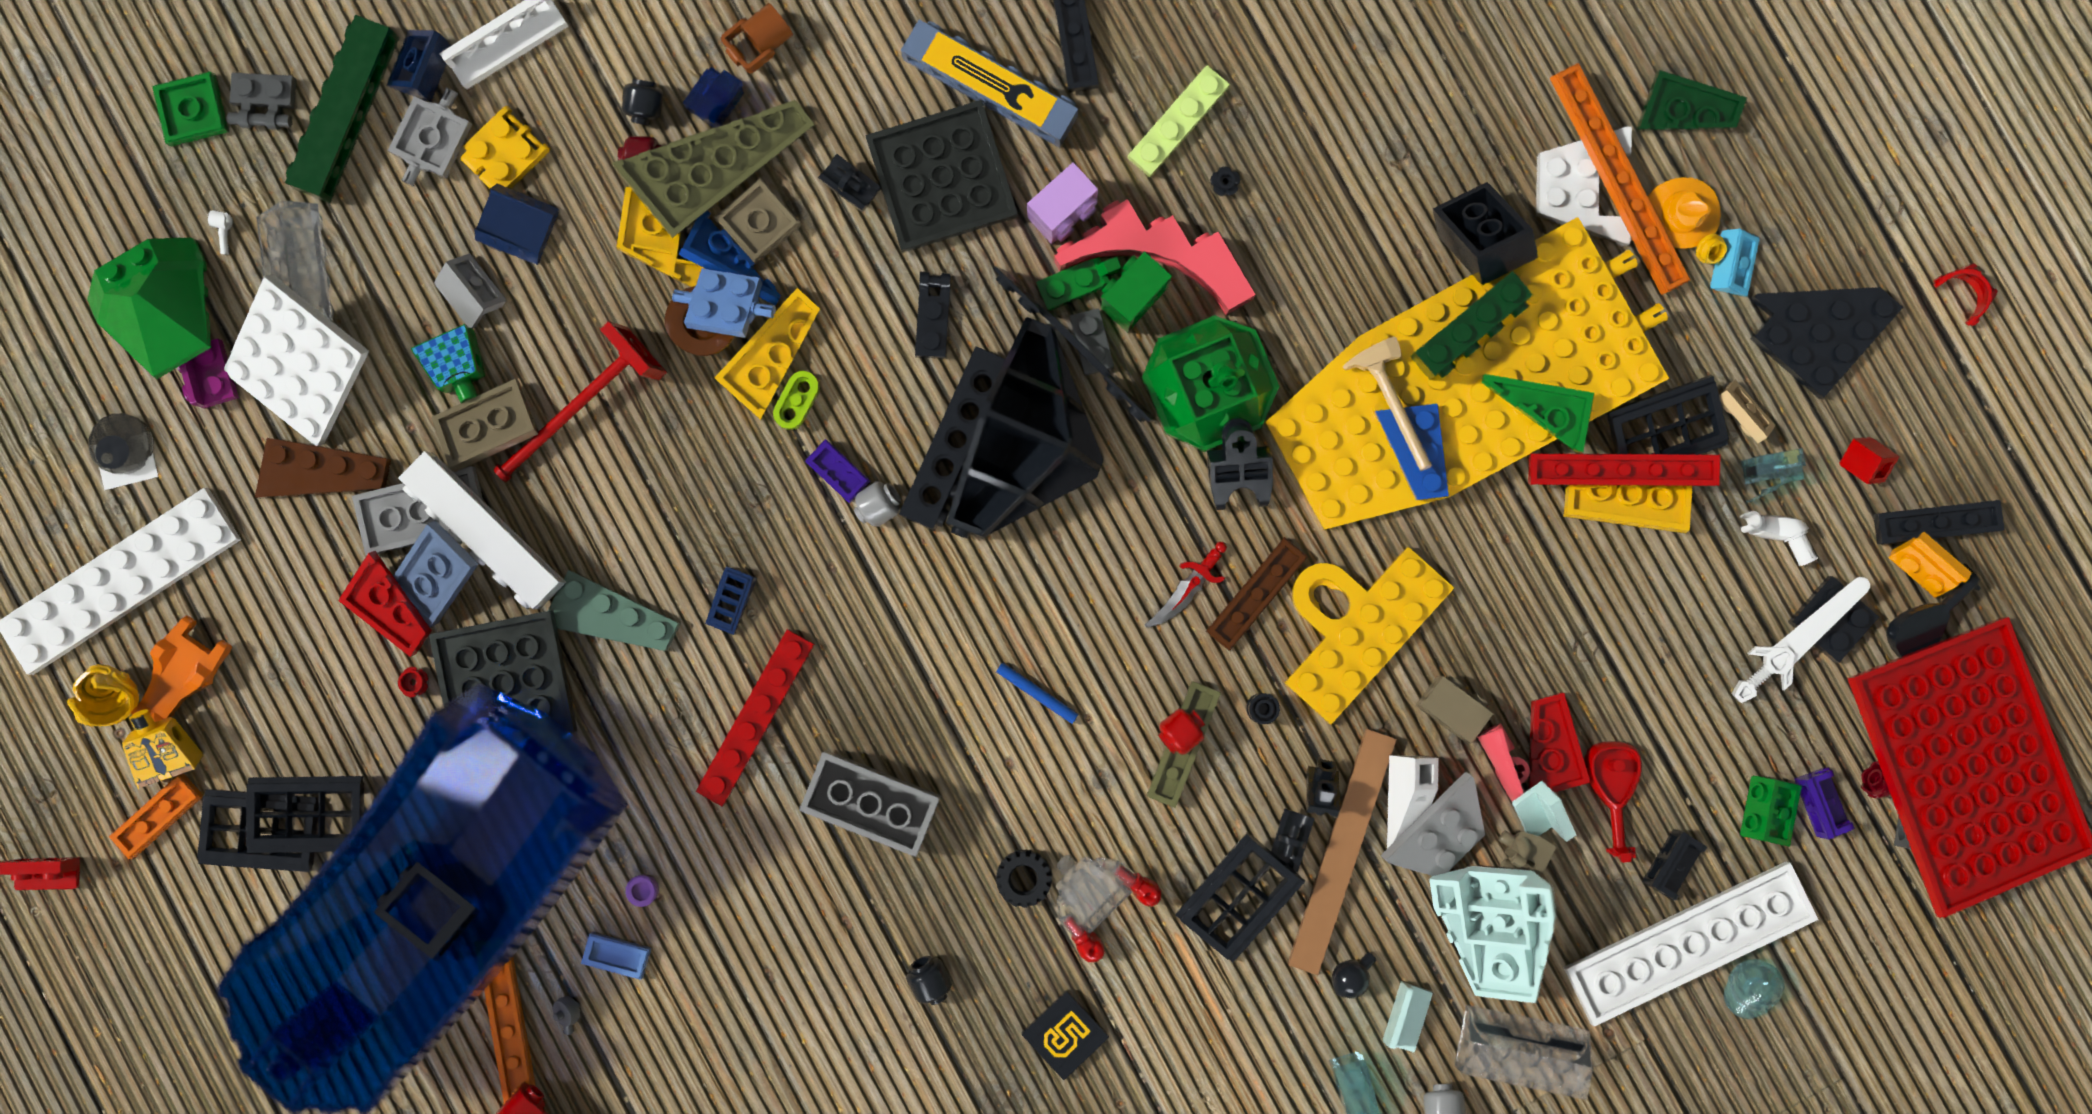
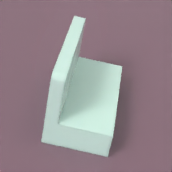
M1543 781L1512 802L1526 833L1540 836L1552 827L1566 842L1576 836L1561 799Z
M1401 981L1382 1040L1389 1048L1396 1049L1398 1047L1413 1053L1415 1052L1433 995L1432 991Z

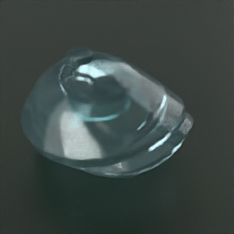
M1747 959L1741 962L1732 970L1724 990L1726 1006L1732 1013L1743 1019H1753L1764 1015L1776 1006L1783 995L1785 988L1783 976L1777 968L1764 960Z

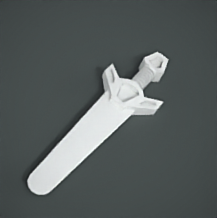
M1864 577L1854 579L1775 646H1755L1747 654L1763 656L1764 665L1749 680H1739L1731 694L1739 702L1743 703L1757 695V687L1774 673L1781 674L1782 690L1788 688L1793 682L1794 664L1870 589L1868 579Z

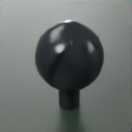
M1367 952L1359 961L1346 960L1335 967L1332 973V984L1337 996L1353 999L1362 996L1367 991L1370 984L1368 969L1377 961L1371 953Z

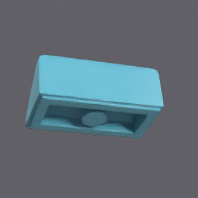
M1742 229L1724 230L1721 233V237L1727 245V252L1721 261L1715 263L1710 287L1716 291L1744 297L1748 296L1759 237Z

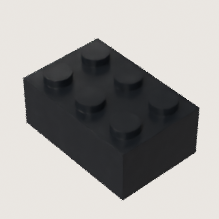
M1488 182L1433 208L1438 237L1481 285L1538 258L1533 228Z

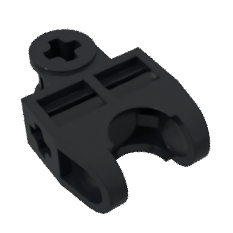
M1243 418L1231 419L1222 429V450L1207 451L1208 479L1216 510H1225L1226 502H1229L1230 495L1239 488L1252 490L1256 495L1258 507L1268 506L1273 487V457L1269 446L1257 447V440L1253 434L1252 426L1247 420Z

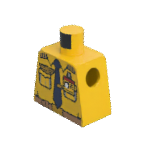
M148 709L140 710L129 717L135 729L123 741V749L138 789L196 768L203 754L175 718L169 717L155 722Z

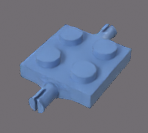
M702 268L697 284L692 292L674 289L672 294L673 302L689 304L684 323L690 329L745 338L749 325L756 315L774 318L776 313L775 305L759 303L758 297L762 282L758 277Z

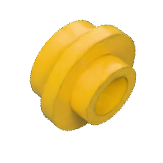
M1709 234L1704 237L1696 249L1697 259L1705 264H1715L1721 261L1727 252V245L1724 239L1718 234Z

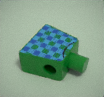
M463 324L411 348L413 354L439 391L444 393L455 391L460 403L478 396L472 383L484 378L485 370L474 329Z

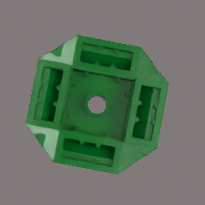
M1215 315L1158 338L1142 376L1164 433L1203 452L1222 445L1223 426L1231 419L1243 418L1251 424L1253 432L1261 429L1279 389V383L1256 329ZM1221 361H1232L1236 367L1241 366L1245 371L1244 375L1239 377L1236 386L1231 390H1225L1221 387L1208 388L1203 383V376L1211 374L1212 368Z

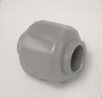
M876 481L856 495L855 502L857 507L854 508V512L862 523L868 522L872 526L879 527L899 513L901 498L897 490L890 483L884 484L883 482Z
M1452 1084L1433 1085V1091L1427 1092L1424 1095L1425 1114H1466L1464 1095L1460 1091L1452 1090Z

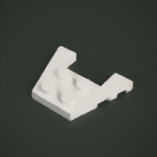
M1632 127L1614 130L1628 157L1631 154ZM1582 141L1540 152L1537 155L1536 216L1561 225L1579 217L1590 235L1600 239L1603 237L1612 240L1620 246H1628L1630 244V234L1621 216H1599V174Z

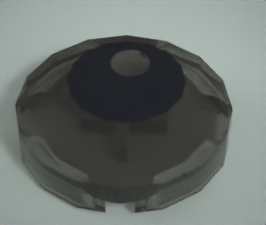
M125 413L111 414L102 418L93 427L89 436L88 450L92 460L102 470L113 474H131L142 469L148 457H151L154 450V437L149 426L139 418Z

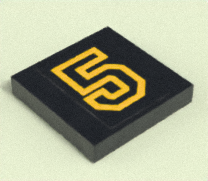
M1067 989L1021 1032V1035L1063 1080L1073 1073L1109 1038L1106 1031Z

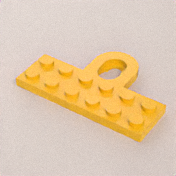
M1406 547L1367 591L1336 565L1319 563L1307 567L1294 581L1292 601L1297 612L1325 638L1288 677L1284 684L1331 725L1450 594L1454 587L1410 547ZM1325 585L1330 589L1343 592L1349 602L1347 613L1340 619H1330L1320 611L1319 603L1314 598L1316 587Z

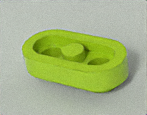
M807 371L796 372L786 384L773 411L776 423L786 430L797 429L807 417L820 390L819 382L812 373ZM802 383L810 385L808 392L801 393L799 391ZM788 410H794L796 413L792 420L785 418V413Z

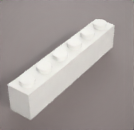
M424 451L398 477L405 484L403 490L416 501L420 499L427 506L425 511L432 519L437 522L443 521L450 528L447 532L459 544L464 542L472 550L469 554L480 565L484 566L487 564L494 571L492 577L503 587L509 586L516 593L514 596L516 601L524 608L541 609L566 583L557 572L434 453Z

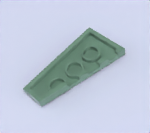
M571 570L567 571L564 577L566 583L557 591L548 611H554L557 629L662 651L668 650L681 623Z

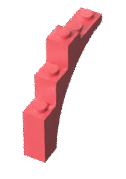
M1128 199L1122 203L1116 200L1108 204L1103 209L1104 213L1101 214L1100 222L1103 228L1100 229L1099 226H1095L1083 234L1084 238L1075 244L1072 241L1063 244L1056 250L1058 253L1054 255V263L1059 271H1063L1091 258L1093 260L1097 257H1132L1133 255L1139 257L1145 251L1156 262L1173 267L1195 280L1214 298L1225 315L1249 303L1256 295L1219 232L1211 236L1208 232L1202 234L1193 241L1194 246L1191 247L1173 215L1167 219L1164 216L1155 219L1148 225L1149 229L1146 230Z

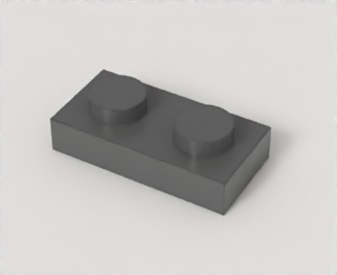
M1099 308L1070 315L1069 318L1074 337L1107 370L1114 369ZM1078 351L1084 376L1099 373Z

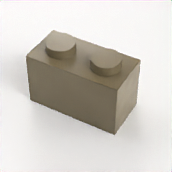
M1448 675L1447 678L1437 676L1415 706L1465 743L1472 744L1494 714L1487 709L1489 703L1476 694L1469 696L1461 690L1464 685L1451 675Z

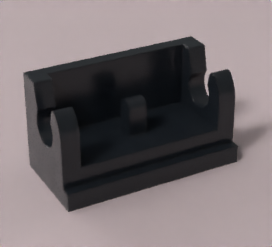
M1673 829L1642 882L1667 898L1676 901L1679 897L1677 894L1679 888L1698 856L1706 851L1707 846L1687 833Z

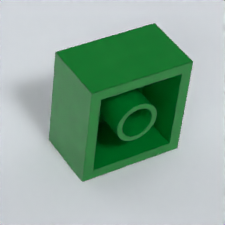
M1145 251L1139 257L1133 255L1123 266L1122 269L1124 271L1118 280L1112 278L1101 291L1103 292L1101 296V310L1127 333L1169 288L1172 275Z

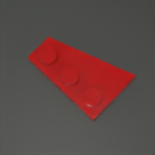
M369 552L338 601L408 656H414L432 630L377 552Z
M1564 692L1531 701L1528 790L1541 781L1554 793L1591 783Z

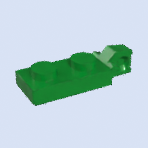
M1100 257L1093 260L1091 258L1036 282V285L1047 311H1051L1103 289L1110 281L1109 276L1121 272V265L1117 257L1101 262Z

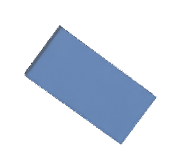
M591 932L589 933L581 964L642 980L651 948Z

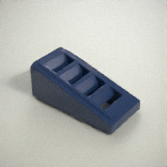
M726 566L705 624L735 635L757 578ZM731 578L744 583V588L741 589L730 585ZM729 590L741 595L739 601L725 596L726 591ZM722 601L736 606L735 612L720 607ZM717 613L733 618L731 624L716 619Z

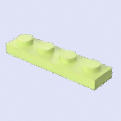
M1206 65L1128 154L1127 159L1151 178L1227 91L1230 84Z

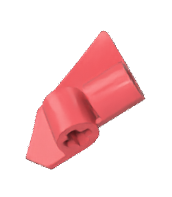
M1498 723L1478 734L1477 738L1495 767L1497 778L1511 802H1513L1523 794L1521 784L1528 779L1530 768L1524 759L1511 757L1510 751L1515 747L1502 724Z

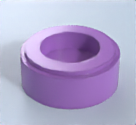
M645 874L632 878L626 886L628 901L638 907L651 904L659 893L656 880Z

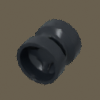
M1258 693L1251 696L1247 701L1246 712L1252 721L1265 725L1277 719L1280 713V706L1277 699L1272 695Z

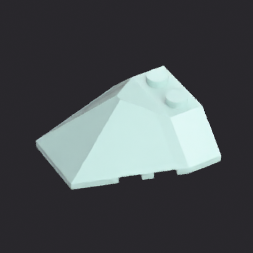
M1471 866L1432 876L1429 880L1433 907L1437 916H1442L1448 929L1446 935L1450 943L1454 942L1461 957L1459 959L1460 965L1475 996L1536 1003L1556 919L1552 886L1534 871Z

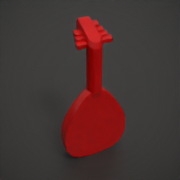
M1599 742L1593 744L1587 750L1584 762L1591 787L1604 805L1610 808L1613 848H1606V852L1612 854L1613 857L1617 856L1621 863L1631 862L1632 858H1636L1635 847H1626L1623 808L1632 798L1640 781L1642 773L1641 755L1636 747L1626 742Z

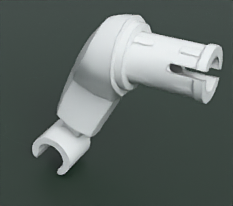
M1750 511L1739 516L1740 519H1745L1748 524L1741 527L1743 533L1749 532V534L1764 539L1788 541L1798 566H1803L1818 559L1806 535L1809 527L1802 520L1784 516L1760 515L1757 511Z

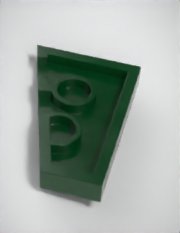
M1659 70L1654 77L1636 131L1733 129L1738 125L1747 97Z

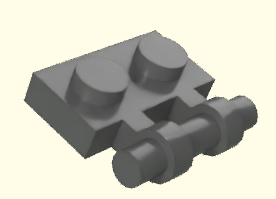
M232 73L229 103L234 106H241V110L239 113L228 112V123L239 125L241 128L251 129L253 126H267L268 129L279 130L281 127H291V115H282L283 108L295 109L297 79L292 75ZM256 107L268 108L266 114L255 113Z

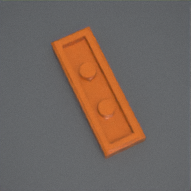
M184 773L179 774L113 832L109 838L129 860L134 859L204 795Z

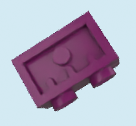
M221 339L211 340L210 349L177 367V370L182 374L185 384L182 386L184 397L191 405L208 408L239 398L234 380L224 370L228 357L223 340Z

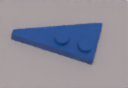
M706 211L696 220L679 255L705 269L760 278L762 287L759 297L776 306L781 294L777 292L774 284L768 278L763 280L753 269L755 263L739 245L732 241L731 236L725 229L720 231L709 219L711 213Z

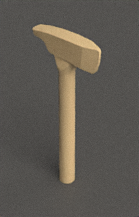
M1391 337L1360 352L1344 364L1343 369L1345 371L1352 368H1359L1363 371L1369 370L1374 376L1420 471H1424L1432 466L1386 373L1385 363L1401 357L1398 340L1396 337Z

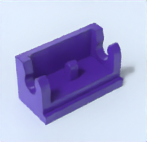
M1824 767L1794 778L1796 785L1802 786L1800 796L1816 837L1830 840L1838 835L1854 830L1855 827L1853 822L1850 823L1844 812L1831 778L1834 776L1833 770H1830L1829 767Z

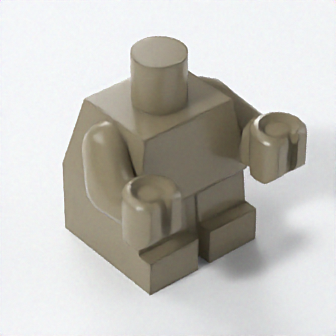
M1504 830L1498 841L1507 846L1504 853L1508 856V859H1504L1499 868L1514 869L1515 866L1517 868L1524 867L1527 870L1534 871L1537 875L1543 874L1557 847L1540 836L1523 831L1512 835Z

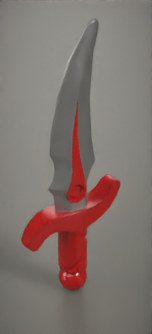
M1220 541L1216 543L1215 549L1212 548L1200 564L1186 561L1179 565L1182 569L1192 568L1194 570L1188 578L1180 581L1168 602L1152 619L1145 623L1144 627L1149 628L1162 624L1176 616L1188 606L1194 594L1202 590L1205 580L1212 583L1224 581L1225 578L1223 576H1212L1210 570L1221 558L1222 553L1227 550L1225 542Z

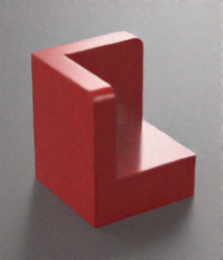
M1872 437L1853 438L1839 464L1866 484L1882 483L1886 481L1900 456Z

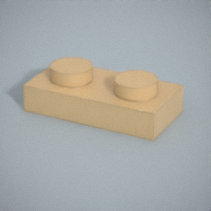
M1736 379L1728 384L1719 394L1723 409L1727 413L1733 414L1740 422L1743 432L1747 436L1753 437L1757 443L1766 439L1776 425Z

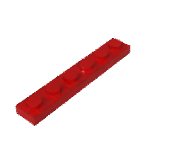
M1530 453L1528 484L1719 486L1720 455Z
M789 629L786 630L695 792L722 807L726 804L814 648V643Z

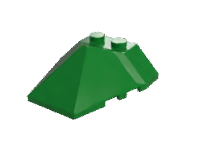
M193 237L147 239L94 270L87 301L96 322L154 378L159 379L211 348L209 313L205 308V297H208V288L204 285V272L207 271V263L197 241Z

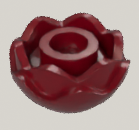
M1872 762L1871 766L1861 774V789L1871 798H1885L1891 794L1879 762Z

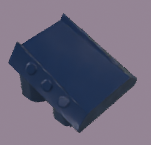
M495 184L490 188V195L477 227L474 229L475 240L486 244L493 250L503 251L521 260L538 265L558 216L559 208L500 184Z

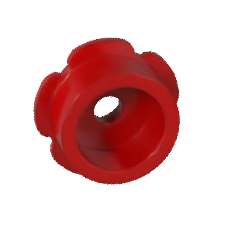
M416 667L406 668L398 678V687L407 697L422 695L428 688V675L424 670H417ZM413 679L416 680V684H415V685H412V684H411V681H412Z

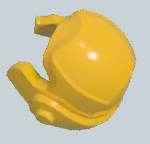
M96 664L90 666L76 679L73 684L75 696L67 700V704L74 712L77 722L91 727L110 726L122 722L131 715V712L139 703V690L128 673L119 671L117 668L109 665Z

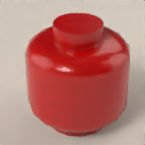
M1179 708L1160 723L1161 733L1158 736L1172 754L1178 752L1181 755H1185L1204 740V733L1201 728L1205 726V723L1194 710L1188 713L1185 709Z

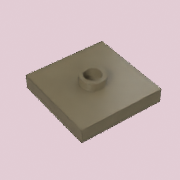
M761 178L714 217L755 264H758L801 226L799 220Z

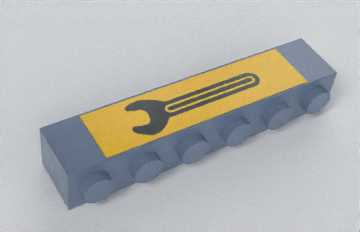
M920 19L917 21L901 49L902 58L905 62L975 101L982 99L985 107L1058 148L1061 147L1078 118V108L1075 107L1076 104L1071 99L1063 95L1057 97L1050 93L1049 88L1043 83L1036 80L1032 83L1023 78V74L1018 69L1009 65L1005 68L996 63V58L988 52L981 51L979 53L971 49L970 44L959 36H954V38L943 33L944 30L938 24L932 21L925 23Z

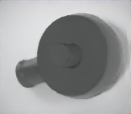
M569 996L561 997L553 1004V1018L563 1026V1033L565 1035H570L574 1032L573 1024L580 1018V1005Z

